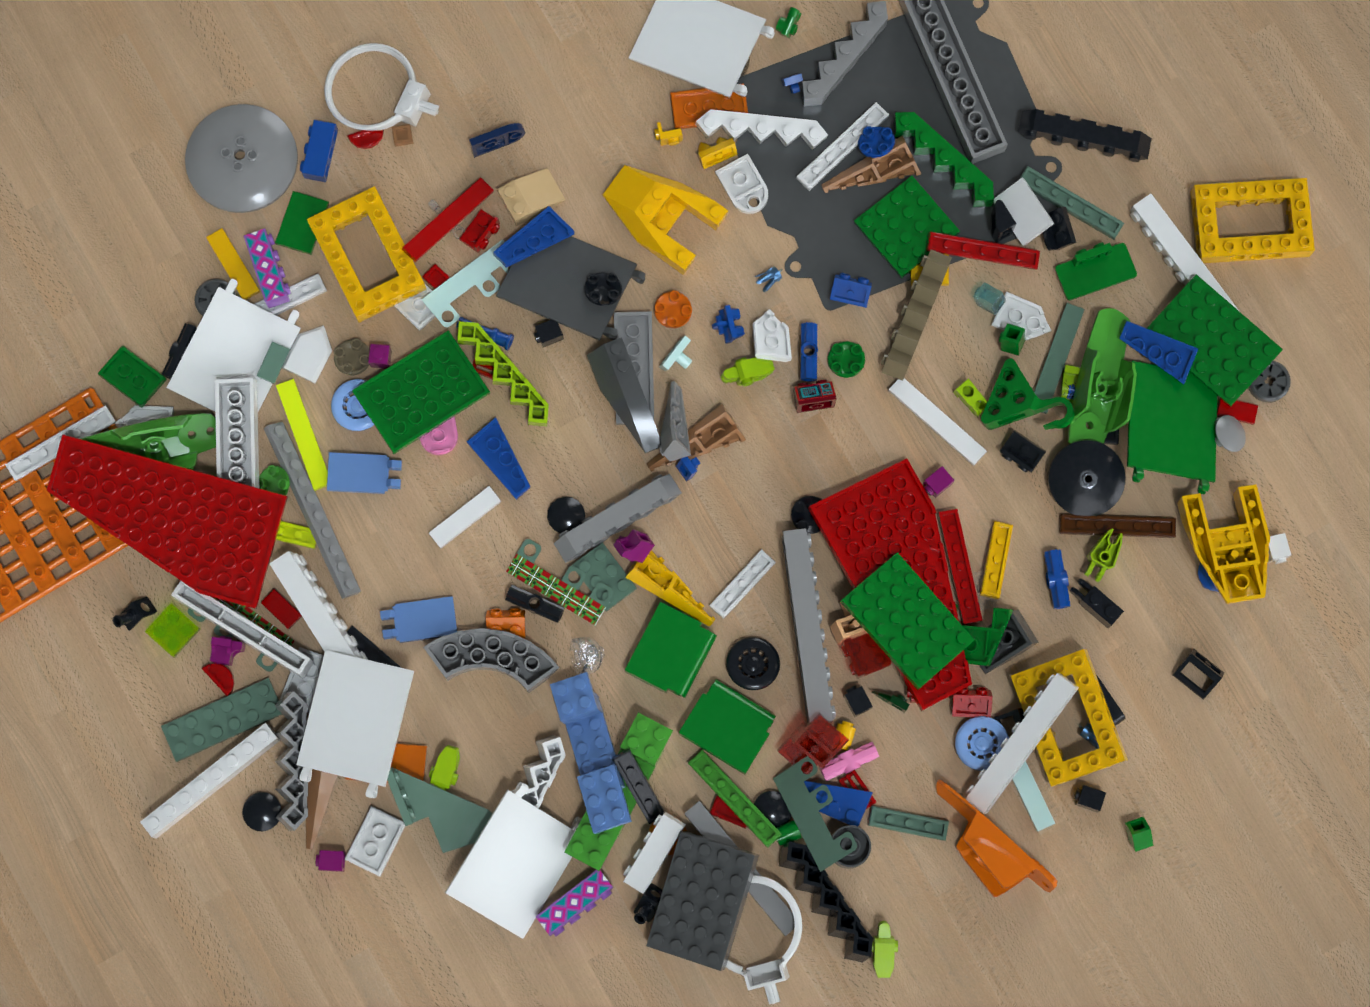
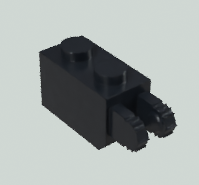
M1080 578L1077 582L1088 592L1086 596L1073 587L1070 589V592L1080 600L1079 604L1106 628H1110L1124 611L1098 588L1092 587Z

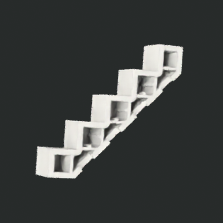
M712 109L699 118L695 124L707 139L722 127L734 141L748 130L759 144L775 133L785 147L801 136L812 150L828 136L816 120Z
M555 735L536 741L541 760L523 766L529 788L522 796V799L538 809L548 787L550 788L557 774L556 771L560 763L563 762L566 756L561 738Z

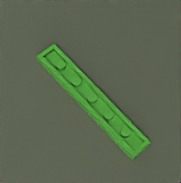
M703 750L688 762L693 770L767 848L782 835Z

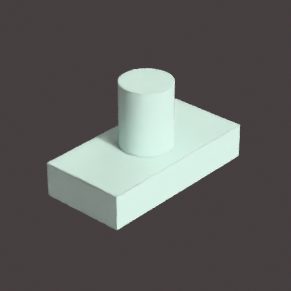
M687 336L681 337L659 367L667 371L676 361L686 369L692 360L683 353V350L691 340Z

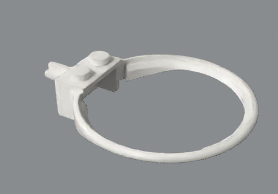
M369 43L346 51L334 62L326 77L324 95L330 112L342 124L354 129L378 131L392 127L400 121L416 127L422 112L436 116L439 112L438 105L427 102L431 94L426 85L417 82L414 70L407 58L401 52L388 45ZM379 51L390 54L402 63L409 77L394 110L395 115L383 122L372 125L357 124L344 118L336 109L332 98V85L338 70L350 58L364 52Z
M753 875L751 883L764 884L773 888L788 902L795 923L793 939L781 959L748 967L746 970H743L742 966L728 960L726 968L744 976L748 991L764 986L770 1005L780 1002L775 983L785 981L790 977L786 965L800 943L802 917L798 904L785 887L770 878Z

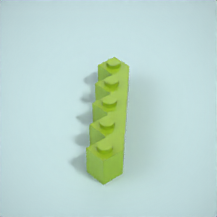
M459 321L458 344L476 346L475 364L494 366L493 385L512 386L510 404L529 406L528 425L547 427L549 404L545 399L541 397L532 384L501 351L499 346L488 336L479 323Z

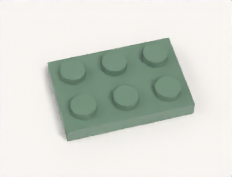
M603 542L572 564V566L586 573V578L583 582L591 593L599 582L614 590V595L605 608L606 612L637 590L633 582L626 578L627 574ZM599 588L597 590L596 596L599 600L607 599V589Z

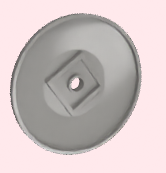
M249 104L227 106L218 109L204 118L193 131L185 153L187 175L196 192L210 205L234 213L257 211L278 200L292 183L298 164L296 142L288 126L271 111ZM237 152H244L245 157L243 159L237 160L235 158Z

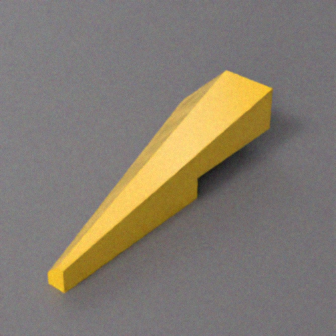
M651 550L643 563L637 561L633 563L626 575L627 579L710 627L714 623L715 618L710 617L703 610L704 605L701 602L698 604L691 596L693 592L674 571L668 570L663 564L665 560L662 557L658 558Z

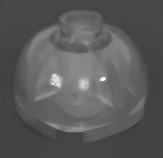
M590 637L574 638L570 642V651L574 650V657H571V662L575 672L578 675L585 672L588 675L595 673L600 668L602 658L605 656L603 647H600Z

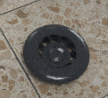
M748 637L739 640L731 647L726 659V668L732 681L741 688L760 690L768 687L778 676L780 658L774 646L768 641L758 637Z

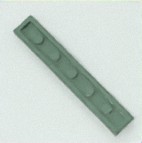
M1029 166L1026 167L1020 179L1024 178L1036 195L1059 208L1066 207L1070 215L1115 240L1124 225V222Z
M1069 303L1065 306L1034 391L1039 399H1051L1054 396L1085 310ZM1045 410L1041 413L1047 414L1048 410Z

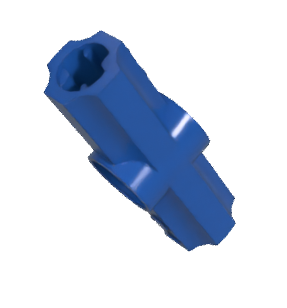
M813 322L801 323L800 380L805 382L817 381L818 324ZM812 349L814 354L808 356L804 353V350Z
M1061 549L1044 552L1047 569L1046 582L1051 592L1053 609L1070 607L1067 588L1069 585L1067 571L1064 570Z

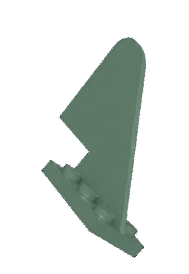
M390 768L387 781L405 826L429 817L443 853L476 842L493 814L492 812L398 769Z

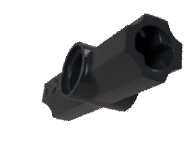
M184 324L178 340L170 348L169 359L162 373L164 377L171 380L197 327Z
M511 585L505 601L556 623H559L565 610L560 605L514 585ZM538 600L540 601V606L533 609L530 607V602Z

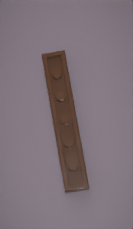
M1060 514V534L1103 536L1108 530L1113 528L1111 536H1117L1119 533H1122L1123 536L1175 538L1176 518Z

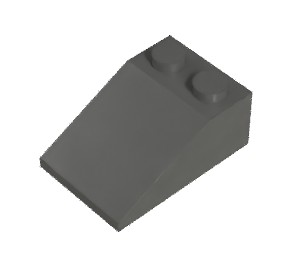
M1019 609L1013 610L990 666L980 665L985 674L1039 643Z

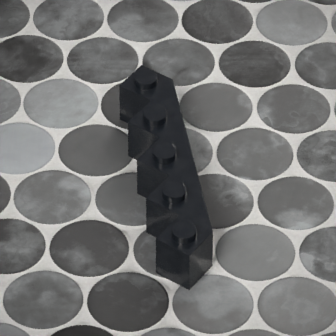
M1039 109L1022 111L1018 132L1023 134L1026 139L1035 140L1036 138L1044 137L1051 141V144L1057 146L1062 145V143H1071L1080 151L1096 148L1104 156L1112 157L1115 154H1123L1131 162L1148 160L1152 138L1141 131L1133 130V133L1122 131L1123 127L1109 124L1107 127L1097 126L1095 121L1086 119L1075 121L1070 119L1071 116L1055 113V116L1044 114V110Z
M787 842L781 847L779 867L797 870L795 889L813 893L811 912L830 916L828 936L846 939L844 959L863 963L871 958L873 937L869 931L866 932L860 923L859 917L846 904L844 896L836 885L834 886L829 880L827 872L825 870L820 872L807 845Z

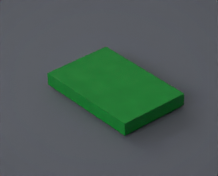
M293 191L275 244L312 255L317 239L307 219L327 210L329 202Z
M123 345L97 373L102 379L141 408L144 407L167 380Z

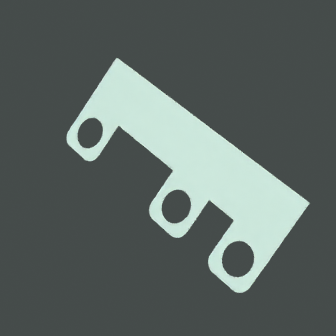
M503 239L421 299L444 327H450L459 320V314L450 303L471 287L476 285L485 297H490L500 289V284L491 273L500 266L506 273L509 271L508 267L506 268L493 255V252L505 243ZM487 280L495 284V288L491 292L483 289V283ZM444 311H451L454 314V319L451 322H445L442 319Z

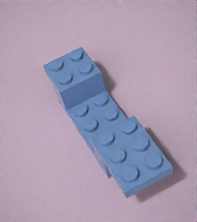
M585 672L550 684L560 721L566 725L580 776L577 779L593 833L597 834L632 822L622 789L625 788V783L612 760L616 753L599 696L593 691L588 673Z

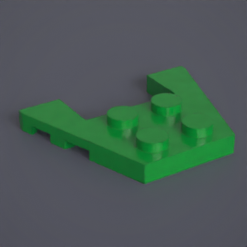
M993 608L992 628L962 625L975 639L964 649L968 664L990 666L1012 615V609Z

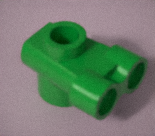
M790 7L787 18L780 17L776 25V31H779L786 38L796 34L798 29L796 24L802 15L798 9Z

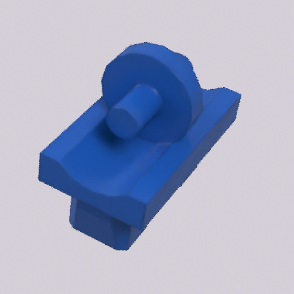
M726 305L724 309L718 311L719 316L715 317L716 323L712 324V329L718 330L719 335H724L726 344L741 338L745 334L744 328L734 324V321L740 319L739 309Z

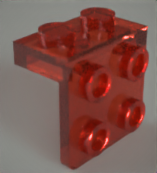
M868 633L854 639H846L842 642L841 651L845 658L848 657L850 662L848 665L852 676H856V679L889 667L892 663L891 659Z

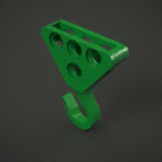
M1009 358L1004 362L981 416V421L988 430H993L1062 405L1067 408L1066 416L1061 420H1055L1043 425L1045 430L1062 429L1071 424L1075 411L1070 401L1064 397L1039 399L1015 360ZM1014 375L1013 379L1006 380L1008 376ZM1006 392L1004 397L999 398L1001 393ZM1019 398H1024L1021 403H1016ZM999 409L997 414L991 415L994 410Z

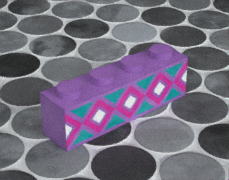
M264 228L244 235L263 298L268 308L290 302L289 294H291L288 283H284L283 278L286 275L283 267L278 265V261L281 260L278 251L273 249L272 245L275 244L272 234H268Z
M596 870L543 910L536 918L549 936L554 934L556 937L565 930L563 926L570 922L572 925L581 918L580 913L584 910L589 912L596 907L595 902L600 898L605 900L612 894L610 890L613 887L603 873Z

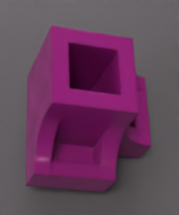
M632 529L627 537L620 536L613 544L621 557H625L632 562L637 561L643 563L655 546L646 533Z
M220 636V638L212 637L210 661L214 664L232 666L234 657L238 653L245 651L246 644L233 641L231 637Z

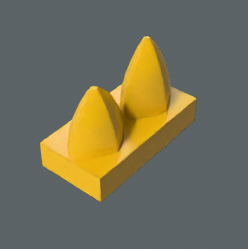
M719 137L716 145L712 147L709 144L700 142L698 147V155L703 169L738 155L732 138Z

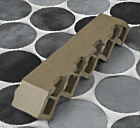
M930 250L928 256L924 255L920 265L923 266L919 280H914L911 287V291H914L909 305L905 304L902 309L901 315L904 317L899 330L895 329L892 334L891 340H894L889 355L884 354L881 362L884 367L881 373L903 381L952 257L934 250Z

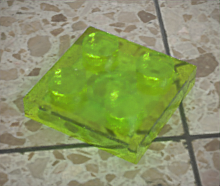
M171 603L149 626L145 633L175 658L201 629Z

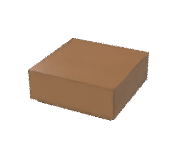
M410 124L392 127L395 147L414 144Z

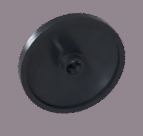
M1081 440L1065 446L1052 460L1048 472V485L1053 499L1062 509L1077 516H1098L1107 512L1119 501L1125 488L1126 476L1121 459L1110 447L1097 441ZM1087 475L1092 478L1088 483L1085 481Z

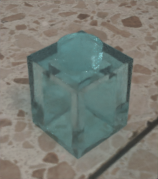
M985 282L975 291L973 296L977 306L993 315H996L1006 302L1003 292Z

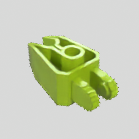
M757 357L750 359L740 358L735 361L732 368L725 369L720 378L725 384L736 382L737 385L745 387L752 385L755 381L765 379L773 373L775 368L772 360L758 359Z
M1113 528L1101 536L1087 555L1088 562L1090 563L1084 575L1088 577L1096 565L1100 568L1095 576V581L1098 583L1106 570L1115 567L1121 549L1122 533L1117 535L1113 544L1109 540L1114 530Z
M447 745L438 756L435 767L432 766L429 773L430 783L434 784V786L446 791L452 785H456L459 776L456 774L460 761L459 748Z
M884 920L879 922L877 936H873L872 944L873 966L878 978H890L894 969L895 952H898V940L890 936V925Z

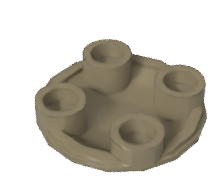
M358 338L344 341L334 350L335 366L346 375L354 376L361 374L369 366L370 349Z

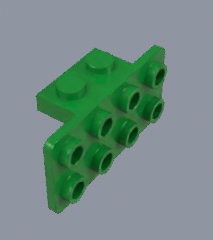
M1102 242L1093 246V249L1079 250L1071 261L1057 265L1055 268L1065 297L1069 301L1134 279L1137 276V271L1125 243L1111 246L1110 243L1104 245Z

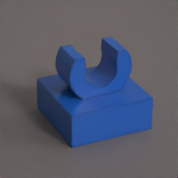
M801 73L781 79L783 86L789 85L791 94L800 92L798 82L803 81Z
M684 457L677 463L676 468L687 482L696 474V468L701 463L697 457L691 461L688 457Z

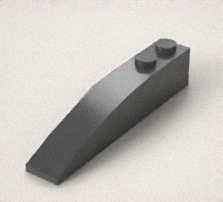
M622 337L601 345L587 355L600 391L619 415L624 425L629 429L644 453L659 449L661 439Z

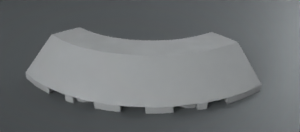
M485 628L462 630L442 636L423 647L447 681L469 671L491 670L513 678L530 693L559 669L552 658L539 647L522 637L506 631Z

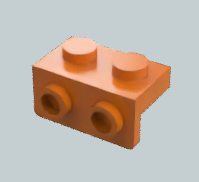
M494 608L488 610L486 613V629L506 631L525 639V610L519 608H512L510 610Z

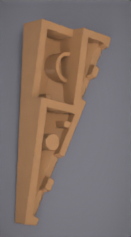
M901 136L895 140V145L888 154L877 158L866 157L823 183L822 188L825 193H828L829 190L839 188L844 190L855 185L858 187L886 182L887 179L897 177L902 179L904 176L913 174L918 176L921 175V172L904 137Z
M723 404L688 430L691 455L687 457L692 459L710 453L712 449L722 446L726 448L731 443L737 441L744 442L746 440ZM660 452L646 464L652 472L654 468L663 465L670 466L672 462L679 461L680 459L670 462Z
M312 769L311 781L308 782L306 848L313 850L337 778L335 774Z

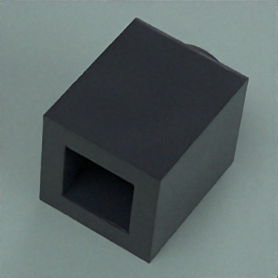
M549 320L535 326L536 332L533 333L537 344L541 343L543 348L564 340L560 326L554 320Z
M855 685L846 690L847 694L844 695V699L854 718L872 709L873 706L862 686L857 688Z
M1083 785L1080 789L1077 788L1075 792V805L1098 813L1101 811L1106 792Z

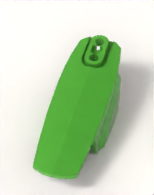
M1107 308L1098 311L1093 324L1074 392L1072 406L1075 416L1069 425V444L1081 440H1092L1104 444L1109 432L1116 431L1130 420L1137 373L1135 363L1124 360L1127 344L1119 339L1126 321L1130 322V320L1116 309Z
M200 413L160 418L81 438V440L193 470L198 460L197 455L216 447V417L211 413ZM209 427L214 428L212 432H208L207 429ZM194 431L195 433L194 435L190 436L188 435V432Z

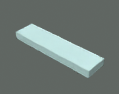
M1025 761L1012 781L1038 832L1055 824V821Z

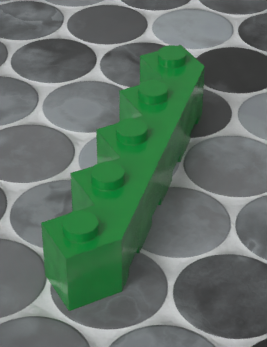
M915 112L895 113V138L901 136L913 137L914 155L933 154L934 172H952L953 190L972 189L973 207H992L994 201L992 180Z

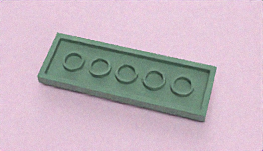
M267 678L164 724L161 728L175 761L179 762L283 714L275 707L279 699L270 679Z

